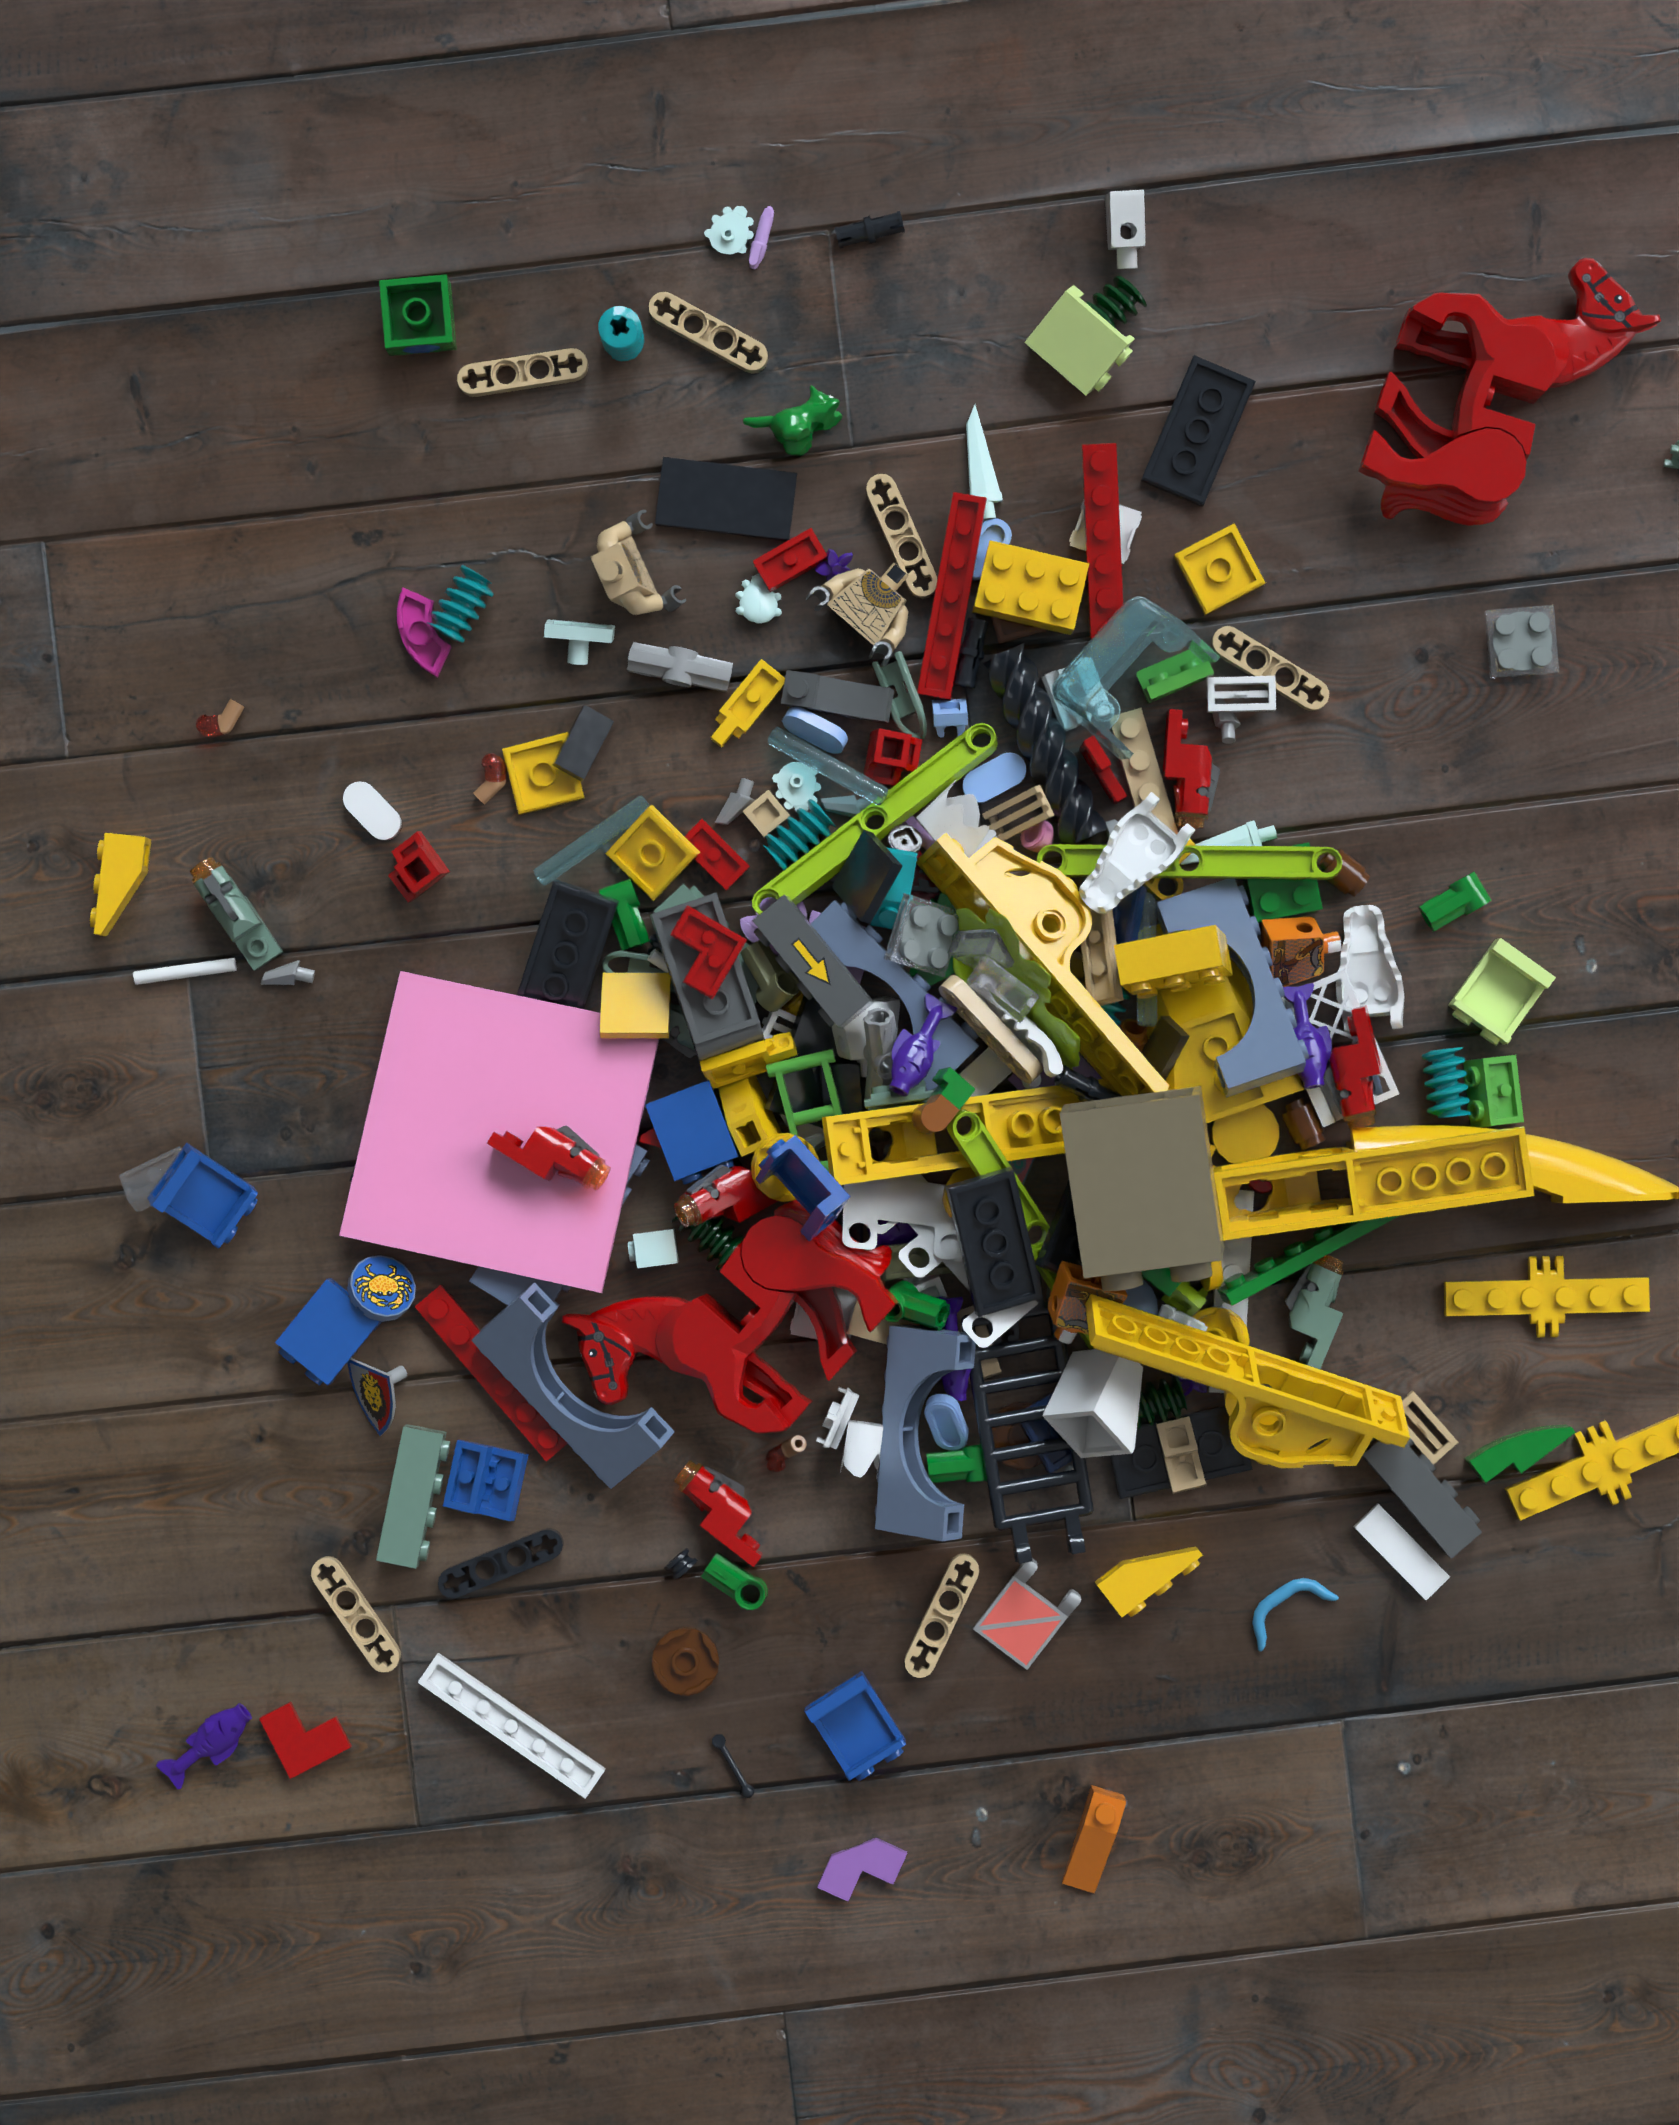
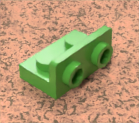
M1194 647L1139 670L1136 673V677L1149 704L1206 680L1207 677H1211L1214 674V671L1209 661L1204 662L1199 648Z
M1516 1055L1465 1060L1463 1065L1467 1075L1463 1079L1465 1084L1468 1085L1466 1091L1470 1102L1468 1103L1467 1111L1471 1112V1115H1468L1471 1127H1487L1524 1122Z

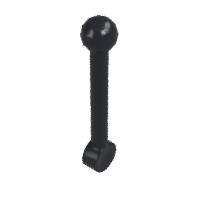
M716 1734L712 1739V1744L722 1752L742 1787V1796L751 1798L754 1795V1788L747 1784L725 1746V1737L722 1734Z

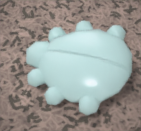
M736 206L733 211L730 207H724V215L721 217L713 215L711 220L714 224L711 226V229H706L704 234L709 238L712 247L720 253L729 255L737 252L741 254L746 253L747 248L745 244L747 239H752L754 236L753 232L749 231L748 226L753 225L754 220L751 217L746 218L747 210L744 206Z
M759 574L752 576L751 582L749 580L742 581L744 591L736 593V598L740 600V606L736 608L738 615H743L749 621L760 624L769 622L775 616L782 614L781 609L777 608V601L781 600V594L774 593L773 591L769 592Z
M791 762L783 766L778 774L773 775V782L778 783L777 787L779 789L776 792V797L786 800L784 803L786 809L789 810L794 806L796 812L799 808L808 811L807 801L809 799L817 803V798L813 794L821 789V785L816 782L815 778L818 769L816 767H809L803 762Z

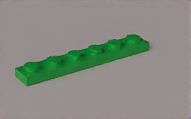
M1398 1216L1343 1223L1334 1227L1331 1225L1322 1227L1313 1233L1314 1238L1304 1243L1298 1241L1288 1245L1283 1249L1284 1254L1277 1258L1268 1257L1260 1260L1254 1265L1255 1269L1245 1275L1238 1273L1227 1278L1224 1281L1225 1285L1217 1289L1223 1302L1233 1306Z

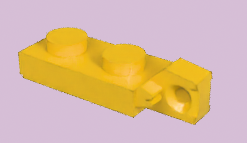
M761 659L719 710L720 714L715 720L721 725L711 736V740L722 748L732 735L739 739L744 733L746 734L784 687L785 677Z
M786 1032L776 1034L772 1038L765 1039V1041L754 1042L702 1060L700 1065L704 1076L709 1080L712 1088L715 1089L767 1072V1064L796 1056L797 1050L791 1033Z

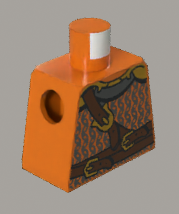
M1313 917L1261 920V947L1266 946L1273 962V966L1269 968L1273 978L1278 977L1283 987L1321 975L1324 972V954L1341 951L1342 946L1339 933L1335 931L1322 934Z
M1062 1261L1048 1301L1050 1316L1053 1324L1057 1326L1054 1336L1063 1343L1071 1344L1078 1332L1089 1335L1085 1306L1089 1296L1094 1294L1123 1304L1128 1296L1126 1290L1104 1291L1102 1290L1100 1276L1084 1278L1082 1266Z

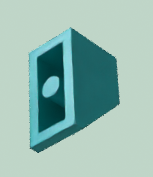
M887 848L901 863L902 869L870 925L899 930L908 912L918 853Z

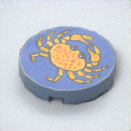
M377 1255L367 1257L356 1265L348 1278L347 1291L351 1303L355 1308L359 1307L364 1312L363 1315L370 1319L384 1322L396 1320L409 1309L415 1299L416 1285L412 1274L404 1264L392 1257Z

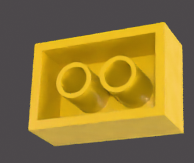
M990 540L972 612L1071 635L1075 628L1089 563Z
M1216 925L1114 945L1120 985L1132 995L1137 994L1139 999L1154 997L1158 995L1157 990L1170 988L1171 992L1185 991L1191 989L1192 983L1204 981V985L1220 984L1225 982L1224 977L1233 975L1226 935Z

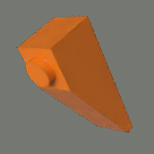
M1091 1785L1062 1884L1095 1894L1127 1801L1123 1794Z

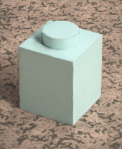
M675 1229L633 1234L634 1241L628 1242L630 1262L636 1261L637 1268L679 1262Z

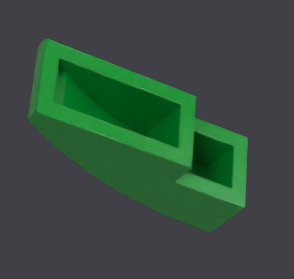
M1549 1425L1525 1429L1486 1444L1464 1459L1478 1478L1487 1483L1509 1465H1512L1517 1472L1522 1474L1576 1432L1568 1425Z

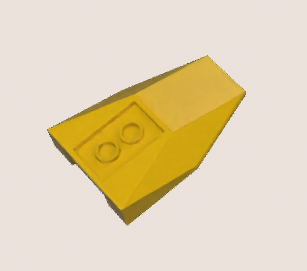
M1160 924L1140 930L1138 940L1164 935ZM1231 959L1233 975L1224 977L1225 982L1204 985V981L1192 983L1191 989L1185 991L1171 992L1170 988L1157 990L1158 995L1154 997L1138 998V1021L1146 1026L1148 1039L1161 1016H1170L1190 1036L1165 1081L1169 1085L1168 1090L1201 1086L1206 1124L1304 1090L1298 1074L1226 1098L1214 1067L1216 1057L1228 1052L1241 1041L1248 1031L1253 1018V1003L1249 986L1242 972Z

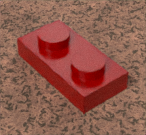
M809 528L753 560V564L769 592H772L816 567L820 562L826 561L827 554L812 528Z
M703 819L684 836L700 851L694 859L726 891L750 868Z

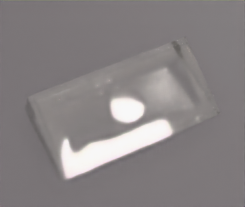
M995 929L958 931L949 951L952 957L972 969L1009 968L1014 965L1011 954L1000 934Z
M988 956L981 958L967 979L968 986L1018 1023L1025 1019L1039 998L1036 992Z
M180 1146L119 1175L127 1200L137 1212L151 1206L147 1198L182 1150Z

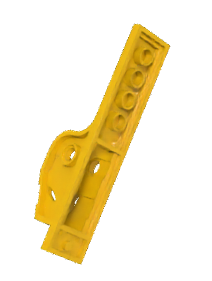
M947 833L937 839L916 861L918 866L937 888L947 895L956 910L969 908L986 923L985 916L988 913V909H992L998 914L1004 915L1010 921L1019 939L1020 955L1026 960L1037 962L1051 975V985L1048 986L1051 992V1002L1045 1003L1046 1010L1056 1018L1064 1021L1080 1037L1079 1052L1114 1092L1120 1093L1122 1097L1167 1091L1169 1087L1167 1082L1070 971L1071 955L1088 937L1092 926L1091 910L1081 899L1075 882L1066 877L1060 870L1043 861L1038 863L1013 850L1014 846L996 837L992 838L970 858L964 854L961 844ZM1027 871L1029 872V874L1025 876H1017L1009 872Z
M1104 1079L1098 1080L1099 1084L1112 1090ZM1055 1085L969 1097L961 1109L977 1113V1116L981 1119L1006 1160L1013 1161L1065 1153L1060 1112L1064 1104L1082 1101L1074 1093ZM922 1104L822 1117L829 1173L840 1185L970 1167L960 1151L937 1154L935 1133H921L914 1127L912 1114L915 1108ZM873 1128L888 1131L892 1136V1144L889 1147L887 1156L882 1161H876L871 1157L868 1133Z
M1524 1126L1370 1149L1353 1150L1347 1147L1315 1149L1213 1167L1223 1241L1534 1196ZM1346 1169L1350 1198L1321 1201L1317 1171ZM1258 1179L1261 1181L1267 1180L1272 1184V1192L1268 1196L1266 1204L1260 1210L1251 1212L1246 1209H1238L1235 1206L1234 1200L1236 1195L1239 1194L1242 1184H1248L1249 1181Z
M1094 1294L1089 1296L1085 1304L1090 1345L1094 1349L1224 1391L1225 1406L1230 1416L1229 1431L1233 1446L1243 1456L1253 1459L1262 1465L1269 1464L1281 1469L1303 1468V1465L1334 1464V1467L1357 1466L1373 1438L1384 1444H1394L1403 1448L1410 1439L1402 1399L1399 1395ZM1260 1384H1268V1385H1270L1272 1388H1269V1387H1266V1386H1263V1385H1260ZM1324 1439H1327L1326 1441H1324V1442L1321 1443L1320 1445H1318V1446H1316V1447H1314V1448L1308 1449V1448H1310L1312 1445L1316 1444L1317 1442H1319V1441H1321V1440H1324Z

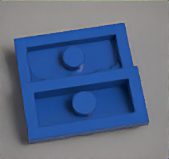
M457 1440L443 1506L471 1514H482L506 1521H515L529 1454Z

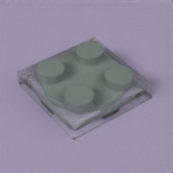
M1554 605L1485 611L1490 679L1559 673Z
M903 893L884 959L945 978L959 932V917L956 909Z

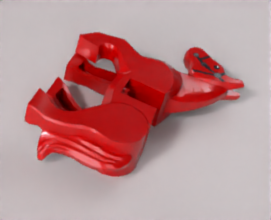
M1593 258L1580 259L1568 273L1570 285L1575 291L1577 299L1574 320L1549 319L1541 315L1506 319L1480 294L1434 293L1415 304L1411 309L1409 308L1404 316L1394 349L1428 356L1437 361L1466 368L1467 370L1458 395L1452 430L1435 424L1425 416L1413 401L1407 388L1392 372L1389 371L1384 379L1374 413L1382 417L1393 427L1408 449L1418 459L1400 457L1377 431L1373 430L1370 434L1358 472L1365 476L1376 478L1385 485L1381 499L1383 517L1390 520L1403 510L1419 509L1430 512L1445 520L1468 526L1493 522L1508 505L1507 499L1519 488L1525 477L1526 463L1531 452L1536 425L1487 409L1486 406H1490L1494 393L1497 392L1534 404L1548 388L1568 385L1603 367L1620 353L1633 339L1635 334L1657 326V323L1661 322L1660 315L1641 314L1631 295ZM1446 321H1457L1463 323L1467 333L1444 331L1441 329Z
M794 1200L774 1210V1216L761 1219L752 1226L744 1240L735 1248L720 1270L721 1274L757 1305L755 1309L752 1308L741 1322L706 1293L691 1301L671 1296L632 1298L611 1304L590 1315H563L562 1323L577 1330L580 1354L587 1369L594 1393L598 1401L605 1405L617 1404L624 1401L628 1396L627 1375L638 1352L660 1361L672 1371L702 1379L707 1385L718 1415L758 1434L786 1431L813 1401L801 1394L795 1386L788 1383L756 1351L779 1326L795 1301L807 1313L814 1326L819 1344L820 1361L828 1381L833 1379L857 1352L847 1334L841 1303L834 1286L848 1290L857 1298L866 1327L869 1332H872L898 1303V1300L884 1287L880 1276L891 1262V1248L888 1245H882L872 1250L847 1247L842 1241L843 1227L836 1220L811 1241H808L800 1231L810 1217V1214L799 1201ZM743 1385L765 1398V1400L759 1404L749 1401L743 1395Z

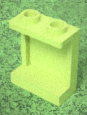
M1073 285L1064 292L1024 343L1083 394L1087 395L1094 388L1099 392L1112 377L1108 371L1115 363L1121 366L1133 352L1129 346L1135 339L1131 335L1127 337L1122 335L1081 299L1084 293Z
M1498 938L1493 941L1448 1006L1455 1010L1452 1015L1467 1026L1472 1022L1482 1029L1480 1035L1495 1046L1499 1042L1501 1044H1508L1512 1039L1511 1035L1544 989L1550 987L1556 977L1502 938Z

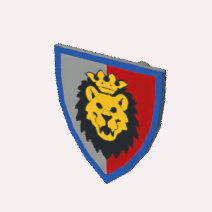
M351 1358L347 1364L354 1392L367 1419L379 1436H382L390 1428L394 1419L396 1402L393 1384L405 1379L407 1371L403 1366H398L386 1373Z

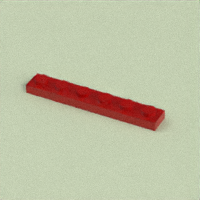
M1116 443L1082 444L1087 563H1089L1087 581L1091 650L1125 648Z
M953 492L917 690L918 694L951 700L986 509V497Z
M442 1284L415 1306L546 1462L568 1444L471 1341L480 1332L479 1327Z

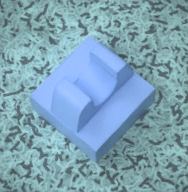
M966 699L932 700L933 722L937 735L944 737L946 726H956L957 736H960L965 731V726L968 725Z

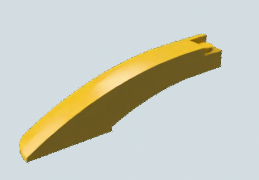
M1449 1125L1351 1127L1350 1141H1346V1147L1353 1150L1370 1149L1498 1129ZM1526 1134L1533 1189L1551 1195V1202L1589 1203L1679 1199L1678 1186L1643 1169L1586 1148Z

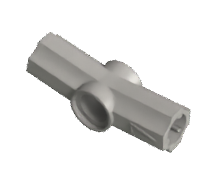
M633 642L629 651L627 670L628 672L644 676L662 678V681L677 686L691 687V685L726 693L733 663L699 656L698 652L687 648L669 646V649Z
M878 1007L869 1010L867 1016L863 1018L866 1037L863 1055L868 1062L864 1100L871 1099V1088L890 1085L892 1081L891 1049L897 1039L895 1015L890 1009Z

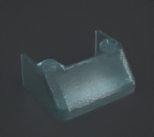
M1141 596L1128 599L1055 679L1052 686L1055 700L1118 759H1129L1134 753L1109 731L1120 716V706L1117 700L1107 691L1151 642H1154L1161 650L1166 652H1176L1186 646L1203 663L1207 661L1214 663L1220 658L1183 621L1151 600Z

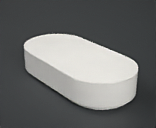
M354 782L346 788L343 795L346 809L372 836L386 841L398 835L402 826L400 815L370 784Z

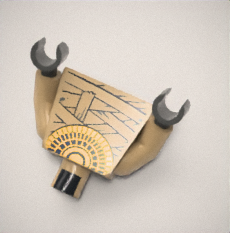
M640 510L627 517L626 522L622 521L601 532L597 539L598 553L591 556V560L608 598L612 602L626 608L633 615L660 611L662 608L673 612L686 602V599L679 600L675 597V594L682 589L678 585L672 586L661 596L657 593L631 536V533L637 535L652 527L653 523L644 525L641 522L640 516L646 513V510Z
M895 563L888 568L881 578L871 569L864 571L857 568L837 574L822 586L814 587L805 599L808 600L811 596L819 598L820 604L815 607V611H820L828 602L827 605L873 644L869 658L872 659L875 653H881L885 656L881 666H886L892 652L905 636L908 610L905 606L907 600L896 590L909 575Z

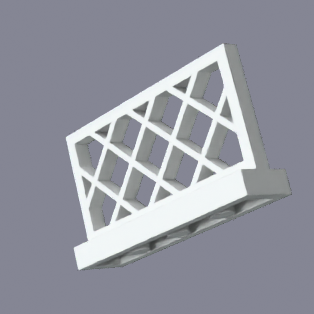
M1344 969L1313 983L1314 990L1320 987L1322 989L1319 996L1313 993L1310 996L1317 999V1002L1309 1020L1311 1024L1320 1027L1327 1026L1328 1030L1331 1031V1041L1334 1033H1338L1353 1039L1352 1043H1356L1358 1041L1357 1036L1351 1037L1350 1033L1337 1029L1343 1010L1352 1013V1008L1345 1006L1348 997L1353 1008L1361 1006ZM1341 978L1346 990L1342 1004L1323 998L1327 985ZM1282 997L1285 1009L1291 1008L1294 1014L1293 1004ZM1321 1001L1340 1008L1333 1027L1314 1020ZM1377 1041L1376 1045L1382 1066V1073L1377 1075L1385 1078L1390 1090L1378 1096L1373 1094L1374 1104L1400 1094ZM1325 1078L1324 1086L1306 1089L1323 1127L1345 1118L1339 1113Z

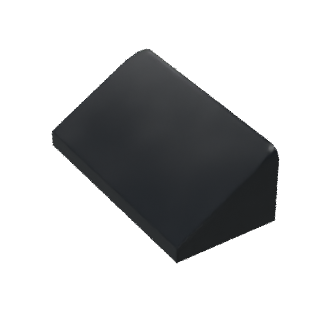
M851 1060L830 1063L842 1113L863 1112L860 1064ZM821 1065L819 1066L822 1106L832 1104Z

